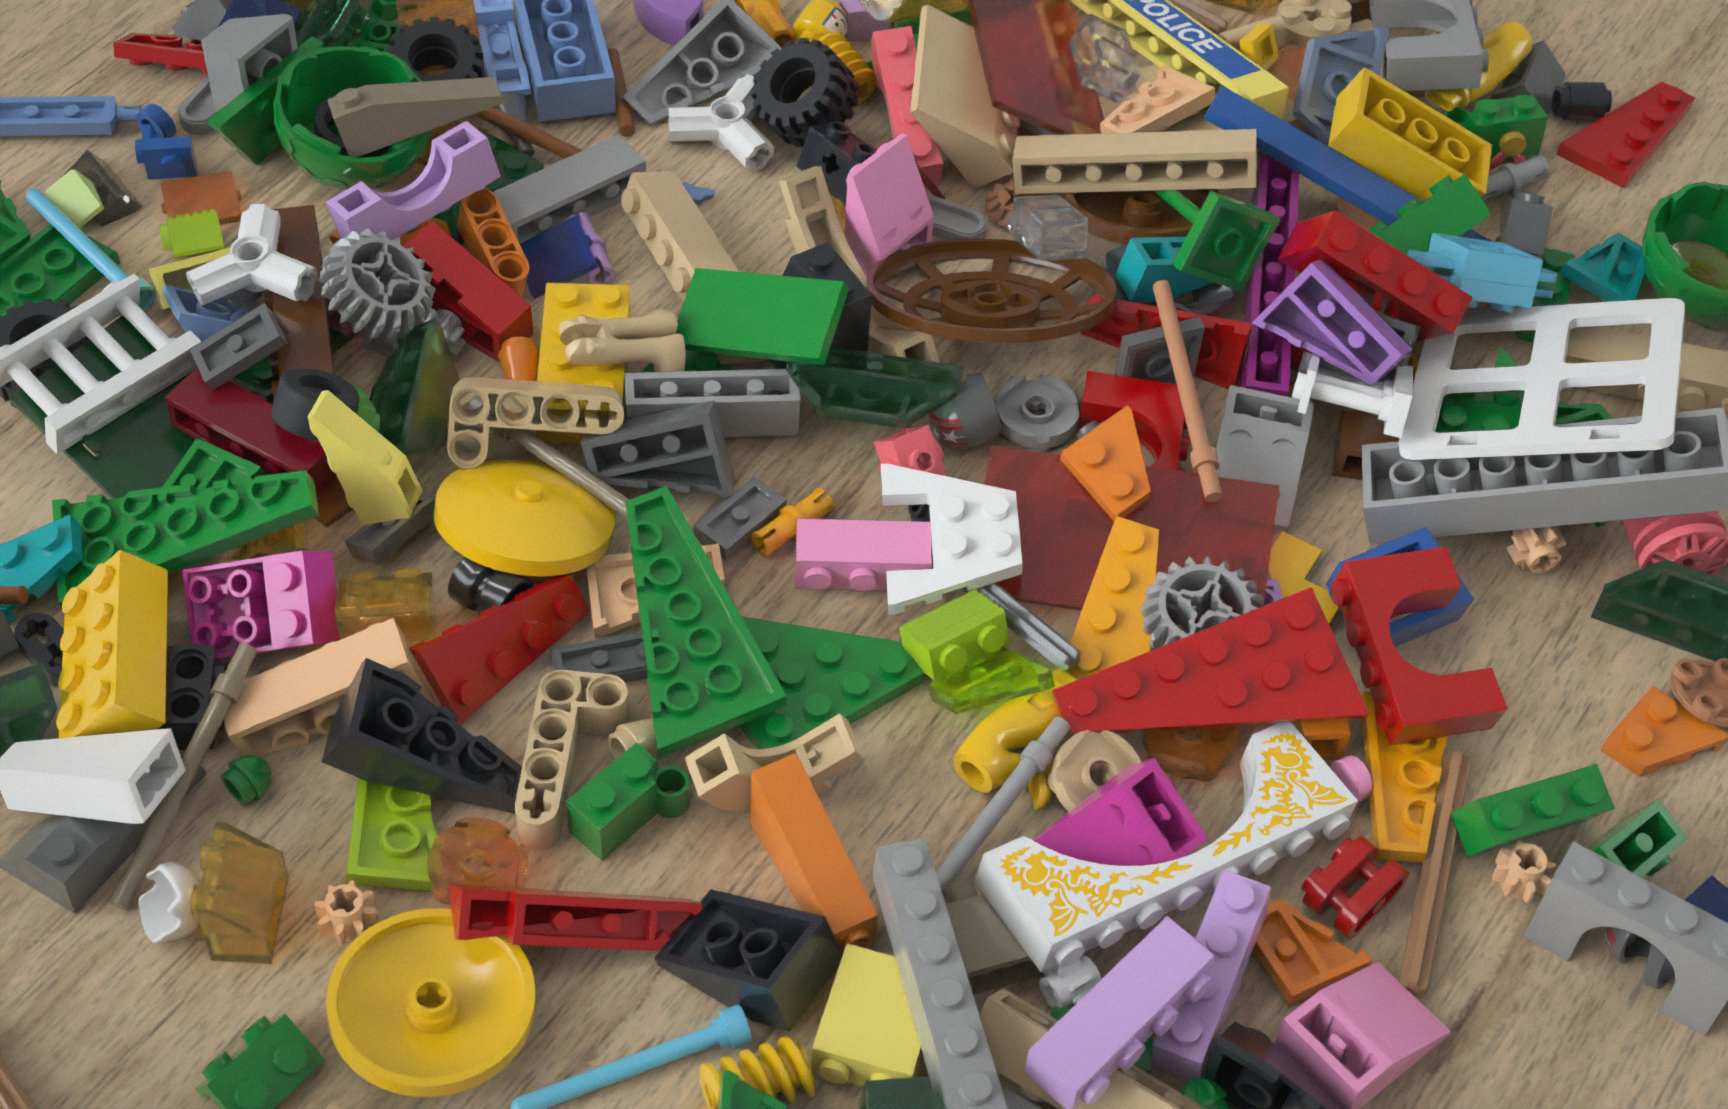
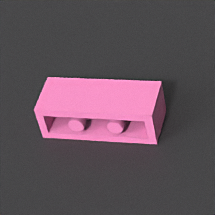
M797 518L795 588H809L812 590L849 589L862 592L887 590L886 571L931 569L930 522Z

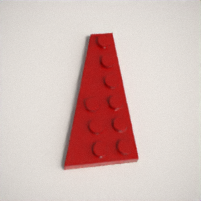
M1312 587L1052 690V696L1061 717L1070 725L1069 736H1074L1086 730L1097 733L1105 730L1117 734L1127 733V731L1154 729L1166 731L1187 727L1215 728L1265 725L1302 720L1314 722L1335 718L1363 719L1368 718L1370 715Z

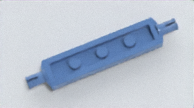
M114 96L0 97V136L112 135L113 129L118 122H136V115L142 107L141 105L117 106Z

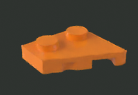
M1128 405L1061 452L1060 460L1113 521H1115L1116 516L1123 518L1150 499L1151 489L1132 410Z
M1652 685L1605 740L1600 751L1641 777L1659 771L1660 767L1664 765H1676L1688 761L1693 753L1708 748L1713 752L1720 750L1726 742L1728 734L1713 724L1699 719L1685 709L1681 703Z
M1279 899L1269 904L1268 912L1253 952L1289 1006L1371 965L1373 959L1368 953L1362 949L1357 954L1332 939L1335 932L1319 922L1308 920L1300 910Z

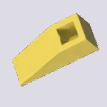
M329 390L322 391L307 417L313 435L318 438L327 455L329 467L332 472L336 473L346 493L347 502L355 510L361 524L367 525L410 518L423 490L406 455Z

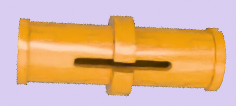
M816 488L810 495L794 506L786 505L780 509L777 518L751 534V541L755 549L758 550L765 545L760 554L764 557H769L793 538L796 539L797 518L821 519L825 515L830 514L835 508L831 496L827 495L824 499L820 500V497L826 491L822 488Z

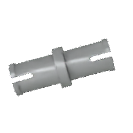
M1536 155L1515 165L1512 163L1501 165L1498 171L1488 175L1487 192L1482 200L1485 202L1504 193L1511 195L1514 189L1521 190L1522 186L1546 179L1549 176L1547 172L1550 171L1547 160L1542 155Z

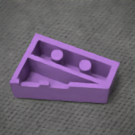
M1324 259L1312 262L1252 322L1263 329L1266 328L1286 338L1287 342L1299 348L1303 347L1324 358V361L1370 385L1383 379L1412 351L1410 346Z

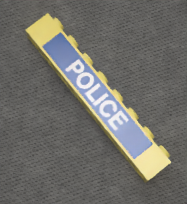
M1069 0L1159 68L1165 65L1214 87L1215 95L1220 87L1224 86L1283 120L1289 87L1170 1Z

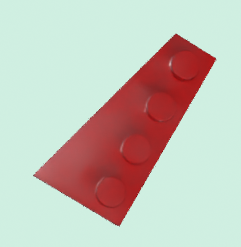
M130 33L113 42L114 57L129 59L132 65L144 66L154 62L165 64V68L170 70H184L193 67L201 68L203 74H208L200 40L189 39L187 43H183L181 35Z
M1661 81L1559 144L1556 155L1625 188L1689 112L1695 97L1683 92L1678 87Z
M1091 295L1087 304L1100 302L1102 299L1100 296ZM1116 299L1112 313L1103 322L1082 331L1081 334L1120 348L1122 336L1161 327L1162 323L1157 306ZM1176 310L1179 322L1199 317L1205 326L1194 377L1228 390L1230 385L1237 386L1253 324Z
M557 575L515 595L513 601L500 607L493 606L480 612V617L464 625L456 624L442 631L441 636L429 642L421 641L409 647V650L442 707L445 705L457 714L454 721L462 724L591 611L572 575Z

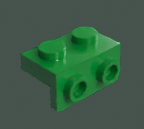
M285 1013L273 1018L271 1021L264 1015L240 1036L246 1043L232 1056L226 1051L222 1052L201 1071L206 1079L196 1090L202 1097L209 1095L220 1109H274L326 1059Z

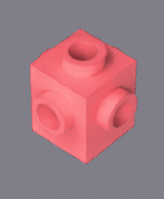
M929 425L909 426L873 442L881 461L879 462L880 474L881 464H892L938 475L946 474L942 463L944 460L942 448L933 439Z

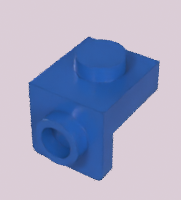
M151 124L142 125V139L135 140V153L137 163L145 164L148 180L197 177V163L191 136L154 138Z

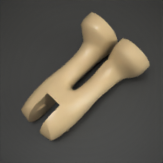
M652 310L648 315L618 319H597L581 315L576 319L563 321L559 325L560 341L567 346L564 354L570 364L606 366L628 362H648L654 365L655 372H682L685 368L684 337L682 334H675L678 326L677 317L670 310Z

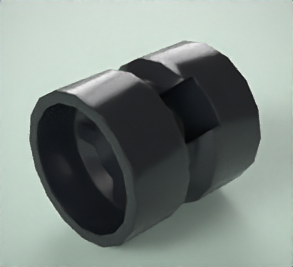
M463 557L451 574L448 583V595L463 607L474 612L477 611L480 617V612L493 606L500 607L513 601L515 595L534 587L535 584L527 576L494 570Z

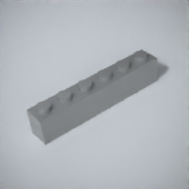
M926 838L877 846L872 879L938 1109H1008Z

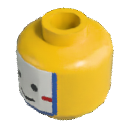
M813 0L795 20L793 31L798 42L801 38L808 39L814 34L822 32L827 34L839 32L845 37L849 26L844 10L837 3L830 0Z

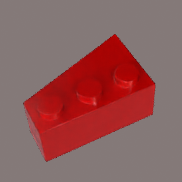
M430 221L402 245L406 249L414 247L413 256L416 259H426L423 270L433 274L430 284L436 288L431 299L434 302L431 309L435 311L444 309L454 313L462 322L464 332L460 337L467 344L499 362L498 353L505 340L512 337L530 338L533 335L531 305L433 221Z

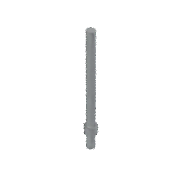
M1056 716L1037 741L1029 742L1019 755V760L1021 761L936 871L942 894L945 893V887L955 880L1034 775L1042 774L1053 760V750L1070 729V725L1065 719Z

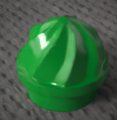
M252 755L233 759L228 763L229 769L221 774V780L227 790L242 805H246L252 799L256 801L262 799L272 784V772L268 762Z
M1192 1078L1185 1082L1180 1093L1194 1100L1203 1108L1230 1109L1224 1100L1228 1096L1226 1091L1209 1079Z

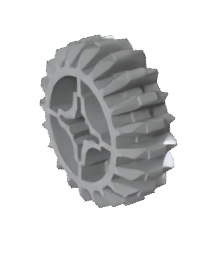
M367 228L360 232V234L352 231L345 238H341L334 243L330 252L327 253L322 261V271L318 281L324 285L321 296L331 299L328 310L339 311L341 314L340 323L347 321L354 325V333L366 330L371 340L381 335L386 341H389L395 336L402 338L408 335L425 320L424 317L430 312L431 306L434 303L431 299L436 288L430 284L433 274L423 270L426 259H416L413 256L414 247L406 249L400 245V236L389 240L384 230L374 235Z
M1189 556L1185 561L1184 568L1172 561L1168 567V574L1158 571L1154 579V585H1149L1146 589L1145 602L1142 603L1141 616L1145 618L1142 629L1145 634L1150 635L1149 644L1151 649H1157L1264 606L1263 595L1256 594L1257 586L1255 580L1244 581L1245 573L1243 568L1234 572L1228 571L1229 564L1227 559L1219 566L1212 565L1209 556L1203 560V564H1196ZM1220 598H1222L1223 600H1225V601H1226L1227 603H1229L1232 607H1230V606L1224 604V603L1220 600ZM1170 617L1175 618V623H1178L1181 626H1183L1187 630V633L1178 628L1172 622Z

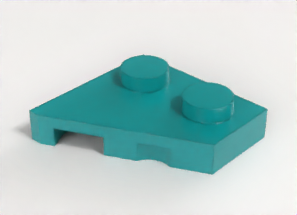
M1618 232L1607 238L1603 244H1597L1589 248L1579 258L1568 260L1560 269L1559 274L1601 298L1604 302L1635 300L1645 274L1642 246Z
M68 515L0 544V586L24 585L27 588L28 596L33 593L39 599L53 586L57 578L67 574L83 559L80 523L71 515ZM19 604L0 605L9 624L17 618L12 610Z

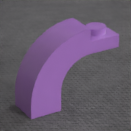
M634 0V10L638 20L650 34L667 44L675 46L703 19V0Z

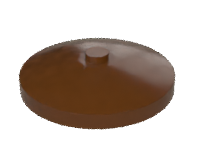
M1217 189L1178 190L1200 209L1210 191L1219 193ZM1153 190L1065 193L1064 212L1074 225L1091 235L1115 243L1128 245L1131 238L1187 237L1193 225Z

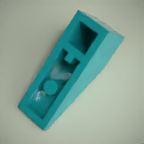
M1186 237L1131 238L1115 273V277L1130 302H1156L1153 284L1160 280L1169 282L1173 298L1214 282L1181 272L1172 265Z

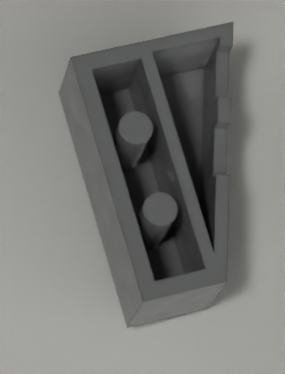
M714 400L625 419L619 429L611 434L585 433L581 440L589 472L608 485L645 489L648 486L661 488L667 486L668 488L675 489V492L689 493V491L717 493V496L731 497L736 482Z

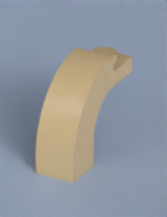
M838 714L796 740L778 747L768 749L746 748L736 743L724 733L684 758L700 798L721 810L751 813L752 771L796 753L819 796L832 789L829 778L857 763L864 757L849 721L841 714Z

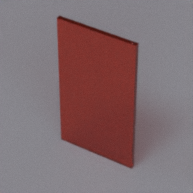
M968 0L992 106L1056 135L1101 134L1100 123L1104 120L1073 4L1067 0Z
M991 445V450L988 452L989 462L984 485L1016 491L1022 553V574L996 583L1019 602L1082 611L1114 521L1060 460L1061 455ZM1145 467L1151 489L1150 499L1123 518L1159 529L1156 576L1158 571L1168 574V567L1172 561L1184 568L1185 561L1189 556L1196 564H1203V560L1209 556L1212 565L1219 566L1227 559L1229 564L1228 571L1234 572L1243 568L1245 573L1244 581L1255 580L1257 586L1256 594L1263 595L1265 600L1277 501L1280 497L1279 485L1218 477L1223 496L1216 502H1207L1204 497L1199 474ZM1220 598V600H1221L1224 604H1226V605L1232 607L1229 603H1227L1225 600H1223L1222 598ZM1170 617L1174 624L1180 625L1178 623H1175V618Z

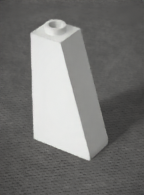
M171 728L14 742L0 758V790L6 806L10 810L140 824L148 819L186 770Z

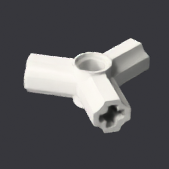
M747 74L744 78H738L725 97L714 100L710 107L668 108L669 142L711 141L717 148L729 150L745 168H751L754 172L764 168L769 159L774 156V146L751 123V120L757 113L752 104L755 100L751 97V89L756 86L753 82L754 76Z
M250 204V208L242 212L238 239L232 243L230 254L186 272L188 281L201 306L242 288L251 292L270 290L296 302L299 300L306 302L314 293V287L318 279L316 268L276 252L281 224L278 211L268 208L265 204Z

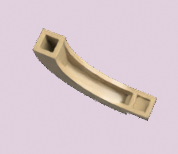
M814 166L780 179L779 183L790 217L786 218L785 222L797 254L828 242L866 287L867 277L859 266L845 238L821 166ZM871 305L867 362L884 376L906 385L942 370L932 335L893 322L880 314Z

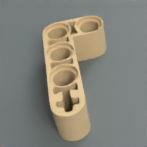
M482 377L463 378L455 384L451 393L447 445L448 456L454 464L465 469L475 468L485 460L488 452L489 427L611 434L619 429L624 420L622 398L617 391L607 386ZM472 392L481 397L483 404L477 409L468 410L460 405L458 399L464 393ZM517 395L524 398L528 405L523 411L513 413L505 409L503 405L504 400L509 396ZM558 398L566 399L570 402L572 408L565 415H553L547 408L552 400ZM579 400H585V417H579ZM603 402L609 403L610 407L605 418L598 416V410ZM469 435L479 441L480 447L474 452H464L458 448L456 441L462 436Z
M554 670L547 673L541 679L515 801L518 838L526 848L535 851L548 849L558 841L561 835L579 734L607 736L614 733L618 725L629 722L628 687L618 676L571 670ZM545 777L551 778L549 780H540L541 778ZM537 808L544 810V812H541L539 818H537Z

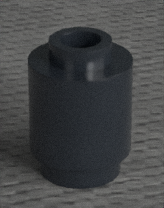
M1565 82L1563 86H1556L1552 94L1553 114L1561 116L1564 120H1599L1604 117L1605 112L1610 111L1612 106V93L1609 89H1606L1603 82Z

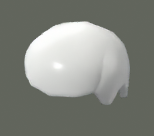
M168 862L161 864L155 870L146 874L147 879L155 881V885L150 891L139 897L141 922L146 936L154 944L183 938L192 934L201 922L205 906L204 892L197 876L180 863Z

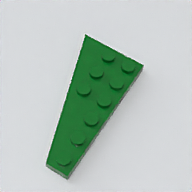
M305 470L256 476L251 483L233 485L228 479L213 481L212 487L195 489L192 484L129 491L122 498L106 499L100 494L87 496L86 502L70 503L67 499L52 500L53 522L71 515L80 523L83 559L67 574L57 578L58 604L62 607L67 592L81 584L99 564H104L119 550L164 568L170 574L319 516L314 480Z
M664 486L625 501L658 759L786 706L787 695L668 487Z

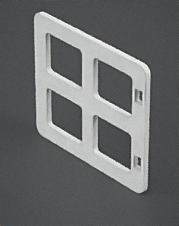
M1675 298L1533 306L1531 308L1517 307L1514 308V312H1504L1495 309L1465 311L1453 334L1429 338L1424 341L1413 384L1412 401L1402 436L1398 442L1400 455L1409 460L1642 451L1659 450L1669 447L1673 444L1675 437L1685 322L1684 302ZM1641 323L1652 324L1649 356L1645 359L1565 363L1570 330L1573 328ZM1521 330L1536 331L1531 360L1528 365L1460 370L1450 369L1457 337L1462 334ZM1628 384L1645 385L1642 420L1639 423L1555 427L1560 391L1564 388ZM1509 390L1525 391L1519 425L1515 429L1435 432L1442 400L1447 394Z

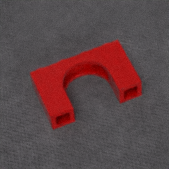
M1336 210L1297 223L1278 257L1280 261L1299 273H1302L1312 262L1324 259L1340 276L1353 279L1376 290L1389 299L1384 313L1422 325L1416 341L1453 334L1473 298Z
M1087 371L1078 430L1093 421L1102 423L1127 405L1132 410L1139 443L1152 454L1155 463L1146 468L1151 489L1150 499L1123 518L1159 529L1158 542L1166 543L1169 527H1178L1182 501L1174 500L1175 493L1182 494L1186 468L1178 467L1179 461H1186L1190 436L1182 435L1183 429L1188 430L1177 385ZM1071 472L1062 526L1110 534L1114 521Z
M1447 547L1346 561L1332 583L1333 600L1338 607H1341L1347 623V640L1352 647H1355L1361 663V680L1364 686L1370 689L1375 703L1376 723L1381 730H1384L1389 746L1489 730L1494 727L1508 710L1493 668L1448 675L1427 673L1408 663L1400 655L1392 642L1389 630L1391 618L1407 613L1446 608L1461 588V583Z

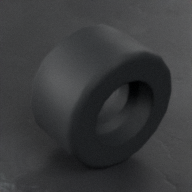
M308 368L288 370L280 377L271 410L272 417L286 431L305 439L319 441L311 432L307 417L321 392L329 390L355 413L360 400L359 394L349 382L328 372Z

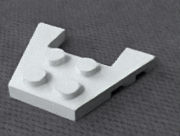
M881 464L883 506L929 505L933 569L886 571L888 615L905 612V606L923 600L926 604L942 600V594L963 587L970 591L1022 574V553L1016 491L892 464Z

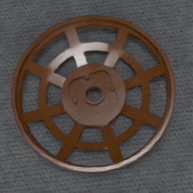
M953 239L914 245L908 249H901L886 259L875 263L868 272L866 283L867 290L872 294L871 305L891 321L929 335L972 342L1022 343L1051 340L1073 335L1103 322L1112 313L1116 303V284L1111 275L1096 263L1072 252L1055 247L1006 239ZM958 259H993L991 271L959 272L945 275L933 263ZM1011 260L1046 266L1063 271L1066 274L1050 283L1030 276L1008 273V268ZM917 267L928 278L915 284L906 293L884 285L893 276ZM1081 279L1098 292L1102 301L1077 307L1075 299L1065 289ZM940 289L942 291L941 302L921 298L932 290ZM881 295L902 302L904 310L895 307L883 299ZM1049 298H1054L1062 305L1063 309L1040 310V303ZM917 308L939 312L942 318L926 319L918 312ZM1060 319L1052 325L1034 326L1039 320Z

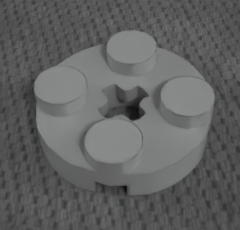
M1027 375L1013 378L1004 384L997 394L996 409L1001 423V433L1012 442L1027 447L1034 454H1046L1051 450V447L1061 445L1069 440L1077 429L1080 410L1077 407L1078 399L1075 392L1067 384L1051 376L1040 375V380L1026 381ZM1041 408L1045 412L1044 415H1034L1028 409L1037 411Z

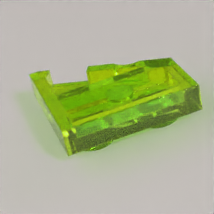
M1002 647L1000 651H996L992 655L987 654L985 659L980 658L977 663L972 662L970 667L964 666L962 671L959 670L955 674L950 673L947 679L942 677L940 682L935 681L928 685L932 701L955 714L1055 687L1050 669L1005 647Z

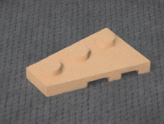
M1163 65L1157 71L1158 78L1153 83L1145 82L1138 88L1139 96L1135 100L1124 101L1100 123L1101 134L1166 131L1175 123L1188 116L1196 115L1201 109L1211 105L1215 97V88Z
M719 544L702 545L701 547L725 587ZM631 552L604 555L596 563L587 567L586 577L594 640L639 623L640 617Z

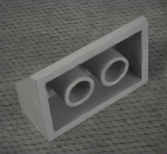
M280 14L228 19L201 40L215 113L298 48L292 16Z

